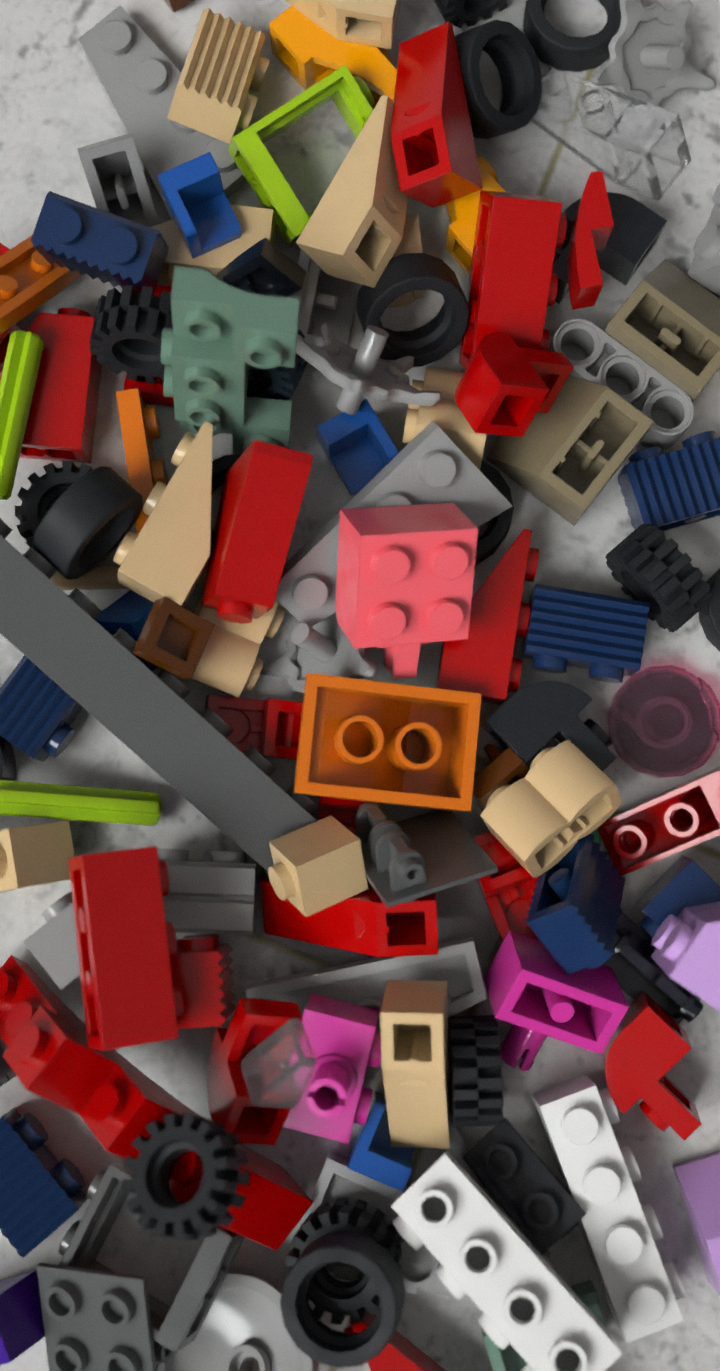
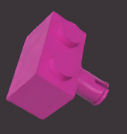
M510 930L484 976L495 1018L513 1024L506 1038L501 1043L500 1055H502V1060L513 1068H516L520 1057H522L523 1059L519 1065L522 1071H527L532 1067L534 1059L547 1036L602 1054L629 1009V1005L612 967L601 965L594 969L585 968L568 975L564 973L540 941Z
M311 993L304 1009L303 1020L288 1078L294 1103L283 1127L348 1144L353 1123L365 1126L373 1089L362 1087L367 1065L379 1068L381 1061V1030L376 1029L380 1010Z

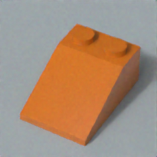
M306 673L293 793L404 807L471 812L482 694Z

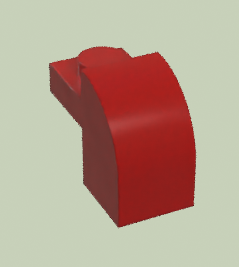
M490 333L480 341L455 390V400L475 433L523 437L537 412L548 413L574 366L564 353L518 347L509 333Z
M645 991L629 1005V1009L603 1051L607 1087L614 1103L623 1114L641 1098L643 1100L639 1103L641 1110L656 1127L665 1131L670 1126L685 1141L701 1125L696 1105L665 1074L692 1047L686 1031Z
M240 997L229 1027L216 1029L208 1063V1106L211 1120L226 1126V1131L235 1133L240 1140L238 1144L275 1146L294 1103V1097L283 1064L303 1020L298 1004L295 1002Z

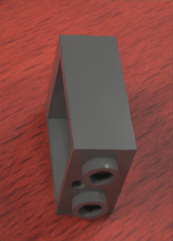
M125 1160L111 1163L109 1167L104 1166L92 1180L86 1198L91 1202L82 1220L76 1221L63 1237L58 1250L59 1254L63 1256L59 1265L114 1272L96 1261V1258L129 1192L123 1191L122 1179L134 1178L133 1169L123 1168ZM216 1225L218 1234L209 1238L205 1237L171 1307L148 1293L152 1336L155 1341L172 1352L177 1353L195 1340L245 1239L244 1236Z

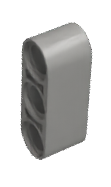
M574 318L565 321L558 327L548 351L563 353L561 349L563 345L576 344L587 355V359L581 361H573L568 358L574 366L570 376L607 387L606 378L620 377L629 384L631 393L626 395L618 394L650 419H652L651 411L656 409L664 410L673 417L675 428L664 429L653 422L639 442L642 446L646 448L660 446L662 450H666L678 442L694 418V406L691 398L685 391L594 323L586 319Z

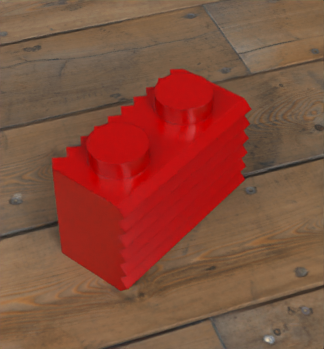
M219 934L186 935L184 938L177 939L176 956L170 959L172 984L179 986L184 1004L183 1020L177 1022V1029L221 1026L236 1008L231 1002L236 995L230 990L235 984L230 979L234 971L229 967L234 960L228 955L233 948L228 943L219 944Z

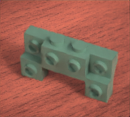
M175 266L171 292L173 328H163L161 364L165 365L163 395L165 397H173L175 420H179L180 430H191L197 434L206 420L213 424V436L219 433L233 434L232 454H243L254 440L289 448L292 401L247 397L249 364L261 369H271L277 366L294 368L300 299L245 292L222 282L206 269Z

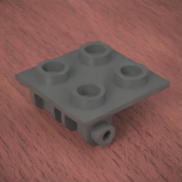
M366 802L357 809L355 836L360 839L366 878L387 908L401 903H409L420 897L457 885H464L475 879L498 872V867L451 811L434 810L394 822L390 821L388 810L380 803Z
M39 1263L36 1266L49 1371H156L160 1362L167 1363L170 1360L173 1352L155 1341L152 1336L145 1276Z

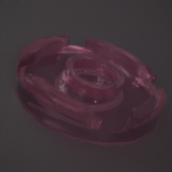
M674 665L649 667L629 677L613 695L607 714L609 737L618 756L636 772L654 778L680 777L702 767L712 756L711 754L715 750L717 742L720 741V703L711 686L703 679L697 678L694 674L685 671L686 669Z

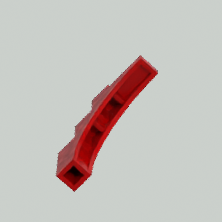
M10 955L0 968V1037L8 1047L2 1056L26 1090L79 1114L105 1150L126 1159V1156L138 1158L141 1151L132 1146V1143L137 1135L151 1138L146 1126L154 1120L165 1123L164 1116L173 1113L182 1116L186 1113L201 1117L143 1074L116 1050L101 1051L89 1048L86 1024L47 987L27 963ZM237 1144L234 1148L245 1150L249 1161L238 1165L239 1171L250 1173L249 1185H237L236 1193L245 1196V1202L242 1208L229 1207L228 1211L235 1219L228 1227H221L277 1251L312 1205L313 1201L281 1165L253 1151L244 1144ZM194 1151L182 1153L174 1163L169 1176L171 1193L180 1203L194 1198L202 1183L203 1163L200 1156Z

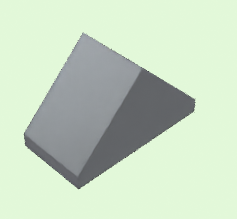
M132 133L77 148L96 208L147 227L159 224Z

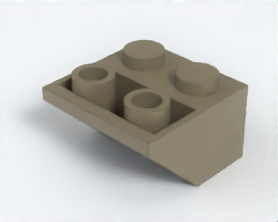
M665 259L640 282L608 322L605 332L685 391L693 403L720 369V299Z
M569 375L548 413L537 412L523 437L503 435L487 455L486 460L575 526L639 444L654 421L609 387Z

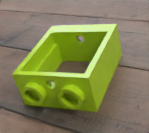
M346 64L235 135L228 147V152L263 208L274 209L276 228L287 246L298 240L315 209L308 214L306 213L264 143L330 100L334 101L357 139L373 111L374 99L364 80L359 76L353 77Z

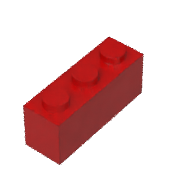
M480 191L466 301L469 308L467 330L462 336L459 363L465 369L469 365L482 338L490 333H509L518 347L548 351L549 334L548 330L544 329L547 306H553L557 295L558 278L556 272L552 271L555 249L562 247L567 228L566 215L564 212H561L562 202L547 196Z
M157 846L86 854L69 858L88 1047L106 1051L178 1038L177 1022L183 1020L184 1004L179 986L172 984L170 959L176 956L177 943L172 923L170 921L165 922L163 897L169 893V873L165 861L158 859Z

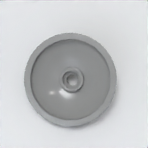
M227 1274L195 1340L177 1353L173 1352L167 1363L160 1362L156 1371H252V1364L255 1359L259 1363L260 1371H318V1362H315L296 1347L284 1326L280 1305L283 1289L255 1275Z

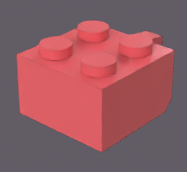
M454 503L340 509L335 600L337 622L354 649L384 648L383 664L386 670L391 672L393 679L416 677L421 645H426L430 642L468 639L479 528Z

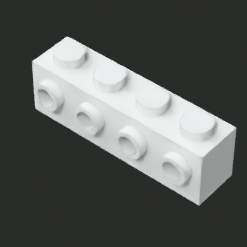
M582 1075L531 1094L565 1188L587 1213L579 1221V1226L613 1319L626 1343L684 1322L676 1300L685 1297V1292L672 1261L664 1263L661 1261L654 1241L662 1239L663 1233L651 1204L648 1202L641 1205L633 1183L642 1180L641 1174L630 1147L625 1145L619 1148L611 1126L619 1123L620 1118L608 1089L604 1088L598 1091L597 1086L586 1075Z
M448 1150L391 1205L398 1214L392 1221L397 1231L415 1250L420 1249L423 1245L427 1247L440 1262V1265L434 1271L446 1288L459 1300L467 1294L483 1312L477 1320L491 1340L502 1350L511 1344L526 1361L527 1365L521 1371H606L623 1354L617 1339Z

